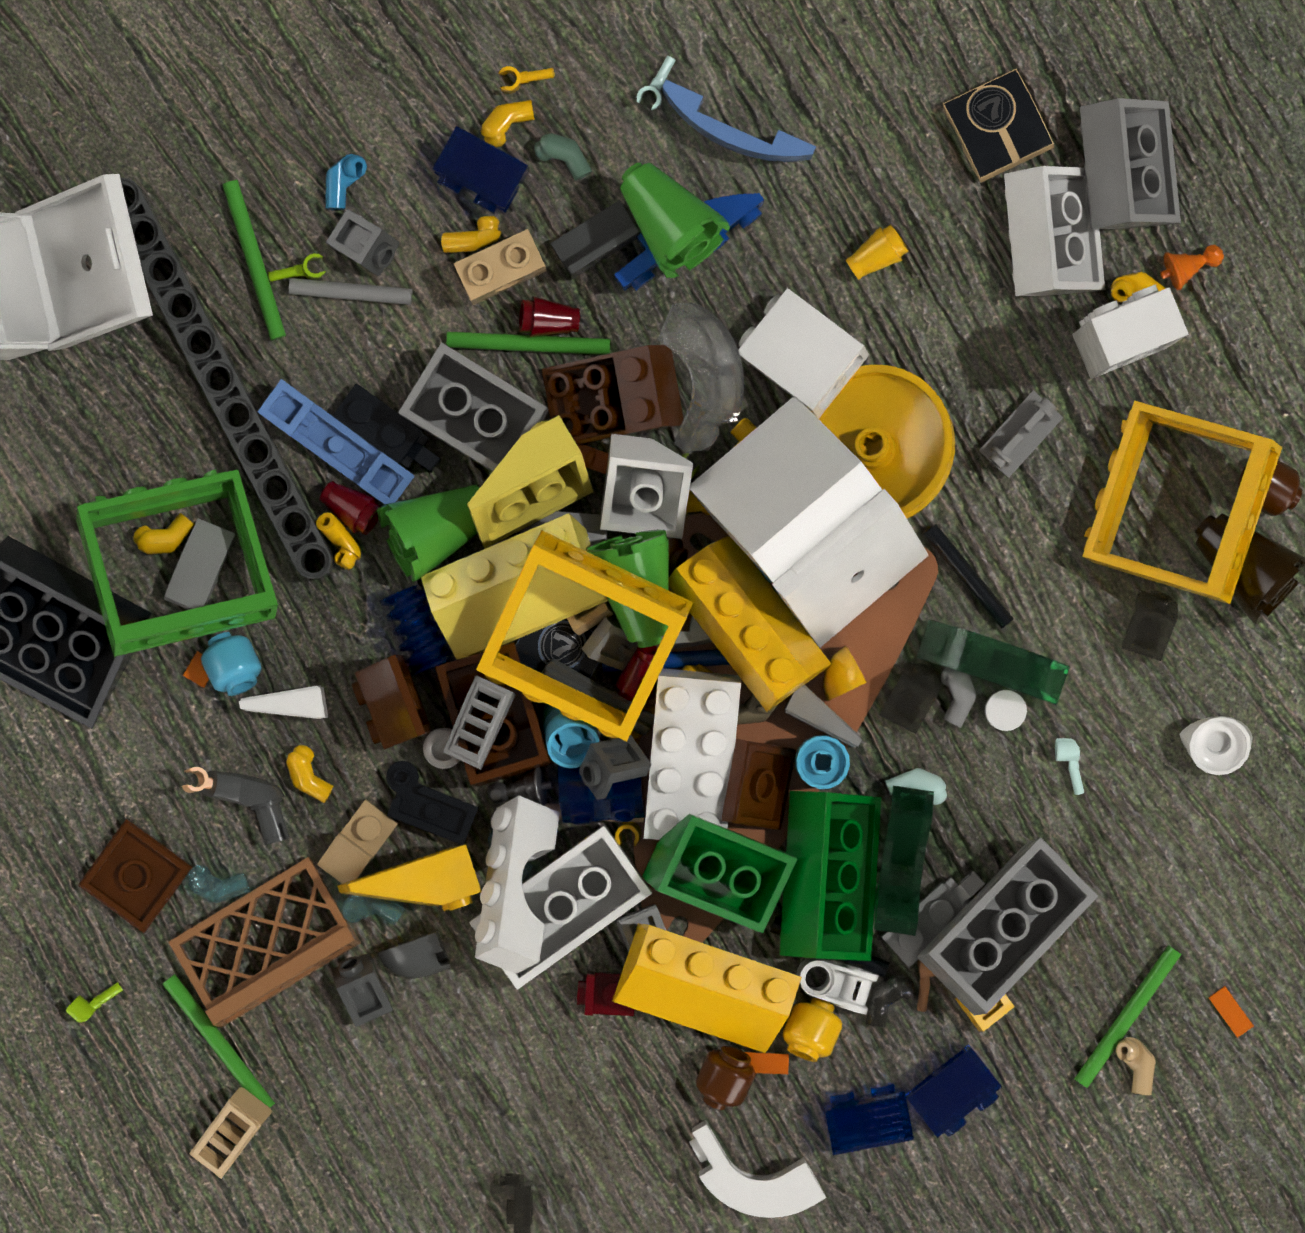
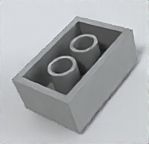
M441 342L398 413L493 472L521 435L530 431L535 424L543 420L548 412V408Z

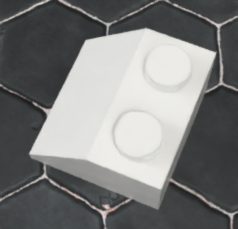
M611 434L601 507L600 529L635 534L636 532L648 530H665L667 537L682 539L693 463L654 439Z

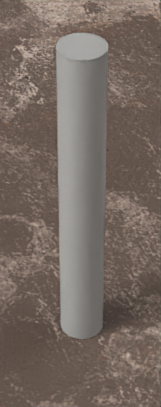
M290 278L289 294L405 305L412 304L413 289L296 278Z

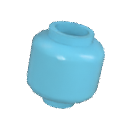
M223 632L208 641L209 647L202 654L201 661L215 690L227 692L229 696H235L248 691L257 684V677L261 672V663L247 637L242 635L231 636L230 632Z

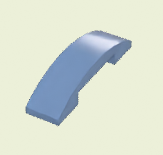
M665 80L662 93L678 115L700 134L729 150L757 159L779 162L811 160L815 152L816 146L778 130L771 145L699 112L703 103L702 95L668 80Z
M282 379L257 411L384 505L396 502L414 478L412 473Z

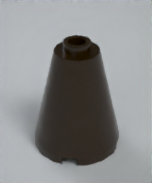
M1212 514L1209 515L1195 531L1199 536L1196 545L1212 567L1229 516L1221 514L1217 518ZM1254 531L1233 597L1248 618L1255 624L1261 622V611L1268 617L1299 584L1293 577L1300 570L1305 573V557Z

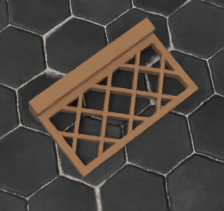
M307 857L168 943L207 1009L205 1012L213 1026L222 1028L361 944V941L354 929L350 927L310 857ZM307 870L314 882L310 900L288 895L292 879ZM284 884L282 893L273 891ZM318 892H320L325 903L316 901ZM266 894L280 897L275 921L254 916L257 900ZM287 899L308 904L302 928L281 923ZM249 905L247 914L238 912ZM314 907L330 910L337 925L324 933L309 930ZM231 915L245 919L239 942L219 937L223 920ZM252 921L273 926L267 949L246 944ZM214 926L212 935L203 933ZM279 928L301 933L297 949L289 954L274 951ZM307 934L316 936V938L305 944ZM195 937L210 940L205 962L200 963L190 960L182 945ZM217 942L238 947L232 971L211 966ZM244 949L266 954L262 970L253 976L239 973ZM272 956L281 958L270 965ZM194 966L203 968L201 977H199ZM209 970L230 975L226 992L213 1000L205 987ZM237 977L246 979L235 986Z

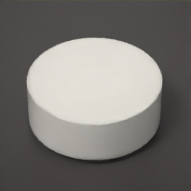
M997 691L988 698L985 704V717L989 724L998 730H1014L1026 718L1027 707L1025 701L1014 691Z
M450 728L436 729L424 741V756L436 768H451L461 761L443 753L452 731Z

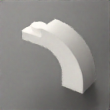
M706 1120L692 1128V1133L695 1137L689 1141L692 1149L701 1163L706 1160L710 1162L709 1166L698 1172L699 1178L717 1199L730 1208L751 1216L775 1218L802 1212L826 1198L825 1192L804 1157L773 1174H750L731 1162Z

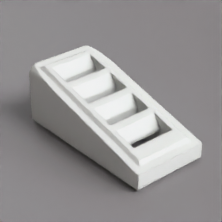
M321 685L241 698L239 701L240 709H245V711L316 719L328 718L324 687H321Z

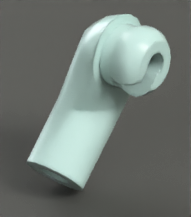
M915 768L885 780L892 800L912 791L924 796L928 804L939 805L947 797L946 784L942 778L921 768Z

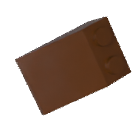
M514 642L501 646L498 653L521 663ZM484 652L435 667L453 726L475 676L488 680L483 673L476 670ZM506 684L496 685L515 693L516 696L482 769L480 770L464 762L470 785L475 788L529 772L535 768L554 764L547 752L543 725L535 702L527 699L521 691ZM482 692L478 700L495 708L498 707L500 700ZM475 707L471 715L488 723H491L493 718L492 715ZM469 723L464 728L465 731L484 739L487 731ZM462 738L458 741L460 747L478 754L480 746Z
M392 655L355 672L358 681L351 683L359 705L367 704L372 719L366 721L374 744L381 742L385 750L432 732L404 655Z

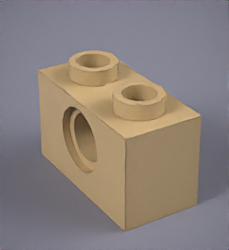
M528 229L453 263L472 305L547 271Z

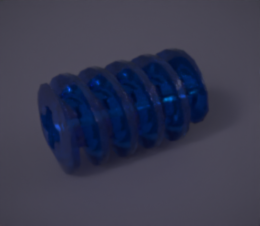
M418 585L380 600L381 606H394V609L386 615L387 621H400V624L392 631L393 636L407 637L398 648L399 651L413 652L405 661L406 667L419 666V670L412 676L442 665L455 657L452 650L443 651L442 647L447 641L444 635H436V631L440 628L436 620H430L429 617L432 615L430 607L423 603L427 599L425 590H418Z

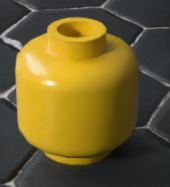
M812 998L810 1003L801 1002L795 1004L783 1030V1039L788 1044L787 1050L791 1054L810 1062H817L819 1058L830 1056L842 1030L841 1019L833 1013L835 1007L818 998Z

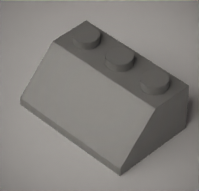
M1117 98L1081 106L1080 130L1083 137L1084 171L1087 177L1088 211L1091 217L1092 229L1118 230L1181 223L1169 101Z

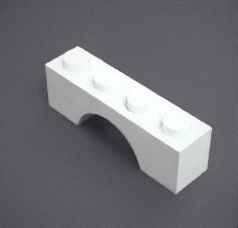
M517 796L496 808L491 820V827L493 828L491 847L486 856V865L488 866L486 883L480 896L482 903L481 918L475 931V940L477 942L476 959L516 974L539 963L544 923L534 915L525 900L522 890V874L527 861H533L555 849L560 812L521 796Z

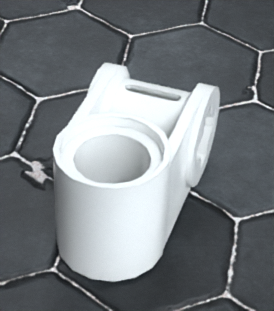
M807 958L801 962L796 973L797 976L802 977L799 984L800 987L810 996L832 1002V1004L865 1015L868 1011L865 1004L872 982H876L879 977L878 974L855 966L842 965L826 959ZM820 966L825 968L827 973L825 983L816 988L808 986L805 980L808 970L812 967Z

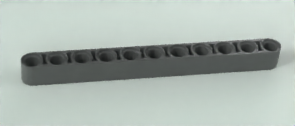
M120 178L123 189H133L135 192V201L127 208L134 236L137 228L142 225H151L154 228V237L151 242L145 245H138L136 243L143 276L295 568L302 576L308 579L320 580L326 578L334 568V556L326 539L317 528L314 516L266 424L257 412L258 409L145 192L131 179ZM164 260L170 261L173 265L171 277L165 281L155 280L153 271L156 264ZM180 297H189L192 301L190 314L182 318L175 317L172 312L174 301ZM199 333H207L211 338V346L203 354H195L191 348L193 337ZM218 369H226L230 374L229 385L220 391L213 390L210 385L212 373ZM245 405L249 411L247 423L240 427H233L229 422V412L235 406ZM263 441L268 447V456L261 463H252L247 455L248 448L254 442ZM276 477L283 478L287 483L285 496L278 500L270 499L266 492L268 482ZM292 514H302L306 520L305 531L299 536H290L285 528L287 518ZM312 550H320L325 556L323 569L316 573L309 572L304 565L306 554Z

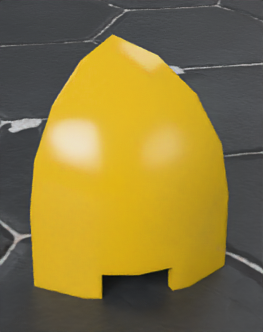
M846 646L831 657V665L825 669L823 689L827 701L867 683Z

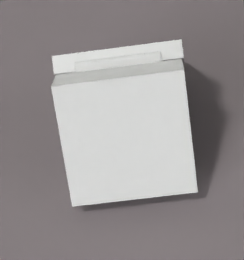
M119 174L101 175L15 213L0 212V360H11L48 349V351L65 349L153 316ZM87 256H89L92 261V267L90 270L87 268L86 265Z
M793 396L690 484V491L710 516L773 582L772 586L819 648L929 556L898 503L885 489H881L864 464L796 396Z

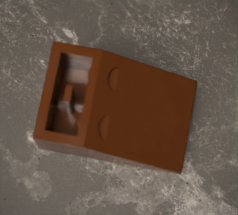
M646 345L542 368L550 420L559 415L577 445L611 440V434L634 436L685 425L671 345Z

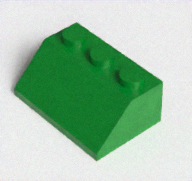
M689 813L658 841L642 878L658 892L763 933L797 862V858Z

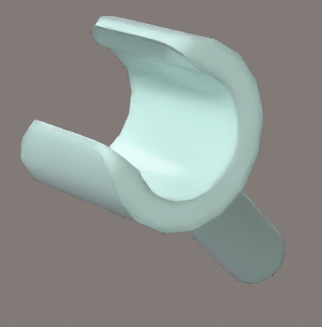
M666 56L650 86H644L638 91V103H640L646 91L652 90L655 92L657 100L651 110H655L661 105L662 94L660 91L676 61L674 58Z
M1057 738L1055 740V760L1068 761L1074 795L1083 794L1084 788L1078 762L1080 758L1079 746L1071 738Z

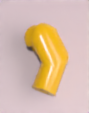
M526 100L496 106L482 124L481 134L484 136L485 144L491 148L501 147L506 142L505 133L512 123L534 120L532 101Z

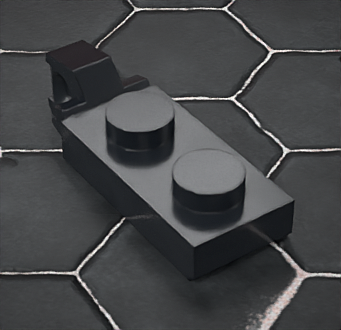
M357 383L333 414L334 418L399 465L403 464L409 468L415 460L432 473L441 460L424 447L430 438L424 435L420 428L402 417Z

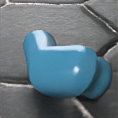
M348 154L326 172L325 209H346V188L363 176L367 170V163L363 157Z

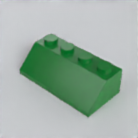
M790 791L786 853L796 857L797 862L783 890L779 955L815 959L871 961L882 797L830 792Z

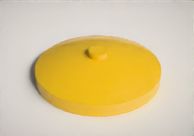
M888 365L860 366L819 418L864 464L881 489H885L898 503L907 519L924 509L937 496L950 474L955 455V433L952 420L937 393L924 380L909 371Z

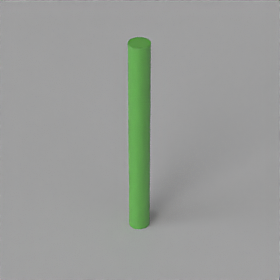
M238 180L226 182L222 186L270 340L283 338L286 336L239 182Z
M447 331L446 345L450 348L605 355L610 354L611 339L559 336L529 337V335Z
M1169 945L1166 947L1074 1079L1086 1088L1089 1087L1115 1050L1119 1041L1123 1039L1180 958L1181 953Z
M176 974L166 980L162 985L241 1087L245 1088L269 1108L275 1104L273 1099L217 1027L213 1026L207 1014Z

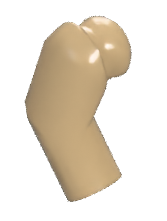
M1126 1037L1117 1044L1116 1054L1120 1060H1123L1134 1071L1131 1092L1141 1095H1152L1155 1057L1140 1040Z

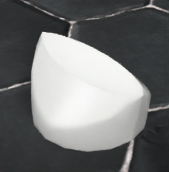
M1226 716L1200 719L1184 728L1179 734L1184 747L1196 766L1204 772L1214 775L1230 774L1239 769L1248 759L1253 739L1251 731L1244 723Z

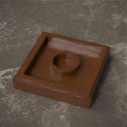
M736 739L721 821L781 830L796 749Z
M126 819L78 886L142 933H146L194 866L130 819Z

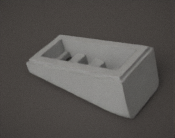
M475 676L443 753L481 770L516 694L479 676ZM482 692L500 700L498 707L495 708L478 700L480 693ZM475 707L492 715L491 723L471 715L473 708ZM469 723L487 731L484 739L465 731L466 724ZM462 738L480 746L478 754L458 746L459 739Z
M803 685L791 694L784 708V713L853 748L859 747L862 741L859 734L807 686Z

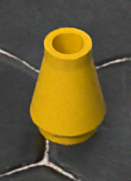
M890 224L884 229L879 227L853 255L845 260L854 275L860 280L865 275L903 261L901 256L909 252L897 231Z

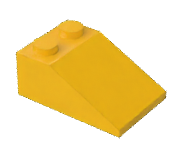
M466 844L453 846L337 885L339 892L342 894L426 906L441 905L443 911H451L472 904L471 895L482 892Z

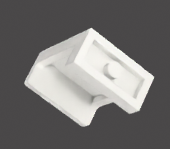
M787 288L782 295L777 294L769 301L764 310L766 316L756 328L754 326L750 327L743 334L738 343L740 348L736 353L747 365L753 366L792 397L796 396L819 419L867 359L869 353L863 344Z

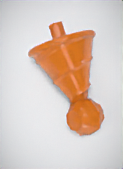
M1209 245L1205 248L1203 255L1165 252L1163 258L1166 270L1160 272L1161 278L1170 277L1174 288L1181 290L1205 264L1210 267L1219 266L1224 259L1223 251L1216 245Z

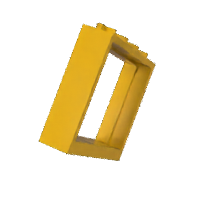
M1134 400L1127 420H1122L1121 432L1123 436L1119 448L1112 452L1109 459L1108 471L1110 475L1106 487L1099 491L1096 498L1095 510L1097 514L1093 526L1089 527L1084 534L1087 541L1082 557L1102 566L1230 604L1282 446L1266 437ZM1153 423L1251 451L1207 583L1110 554Z
M541 530L476 670L483 673L493 683L499 685L506 684L521 691L527 699L533 702H544L559 709L562 715L571 720H582L597 727L600 733L609 738H620L627 742L686 621L693 602ZM539 565L668 626L627 713L498 653Z

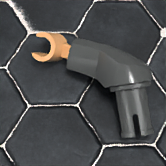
M200 767L184 770L186 773H194L198 778L196 787L192 785L182 786L185 792L194 793L202 790V794L207 797L250 807L251 811L255 810L264 845L290 838L280 807V802H283L282 797L285 796L279 786L257 777L212 770L207 773Z

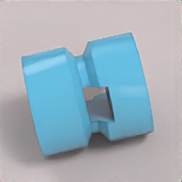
M548 704L544 705L541 719L548 755L553 762L561 767H581L590 744L600 742L597 727L582 720H571L562 715L559 709Z
M816 735L804 740L798 747L795 755V769L799 777L809 786L817 789H830L840 784L847 776L850 767L849 754L845 746L837 739L826 735Z

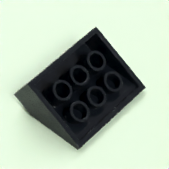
M7 536L0 543V680L92 729L133 653L114 657L93 581ZM112 592L121 626L150 619L151 612Z

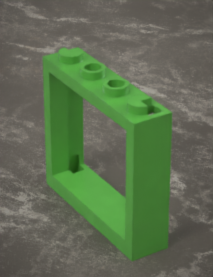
M215 469L204 474L202 478L189 481L186 478H175L164 483L162 487L149 490L146 487H135L124 492L123 496L107 499L105 496H96L95 501L77 506L76 522L114 657L275 619L278 603L238 469L217 473ZM227 498L255 594L121 626L94 528Z

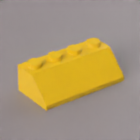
M730 536L707 545L679 565L669 577L671 589L675 594L693 602L690 609L691 615L766 712L831 665L824 653L798 622L752 560Z
M638 923L612 1002L766 1053L790 1015L802 977L652 925Z

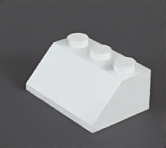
M1039 166L1005 173V199L1008 211L1015 296H1050L1105 290L1100 229H1092L1091 217L1088 211L1087 177L1084 168Z

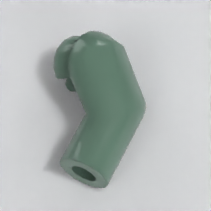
M549 133L543 135L541 140L535 143L534 152L537 158L542 161L551 160L552 158L564 161L575 181L593 172L575 140Z

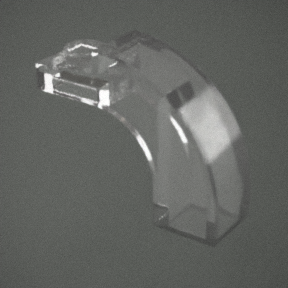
M673 303L657 340L676 352L683 359L692 381L691 402L673 444L684 452L710 450L711 445L718 438L720 424L737 422L741 411L744 394V375L740 354L728 329L709 310L698 303Z

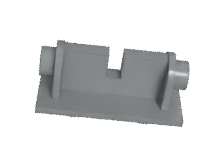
M1033 390L978 451L1009 478L1064 417L1055 410L1056 407L1045 397L1041 398Z

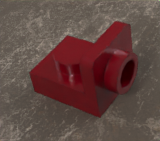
M587 971L586 981L578 980L577 1005L585 1006L584 1015L634 1016V1009L612 1002L621 973Z

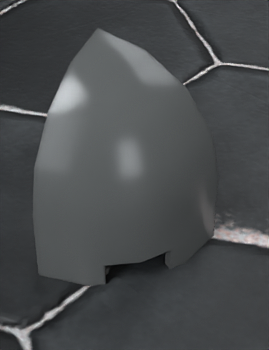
M438 930L376 952L385 967L398 976L411 979L428 977L452 968Z

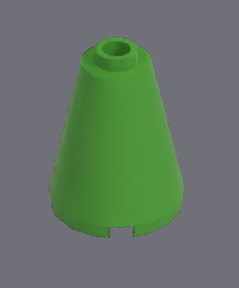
M636 163L622 175L623 183L620 190L660 271L666 278L678 277L679 275L675 270L684 265L689 271L708 258L723 242L724 239L719 233L722 228L729 231L730 225L727 220L652 163L644 165Z
M477 485L389 503L378 508L377 514L381 528L387 525L390 527V538L386 540L403 573L407 577H412V582L421 579V577L433 570L478 534L467 503L479 490Z
M665 530L636 532V536L622 539V536L598 542L587 548V552L669 590V539ZM607 597L629 642H637L638 648L660 644L661 636H664L668 628L667 625Z

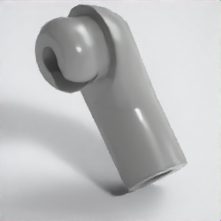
M949 665L942 671L941 682L949 687L953 700L943 720L961 728L975 701L976 692L967 670L963 667L957 668L954 665Z

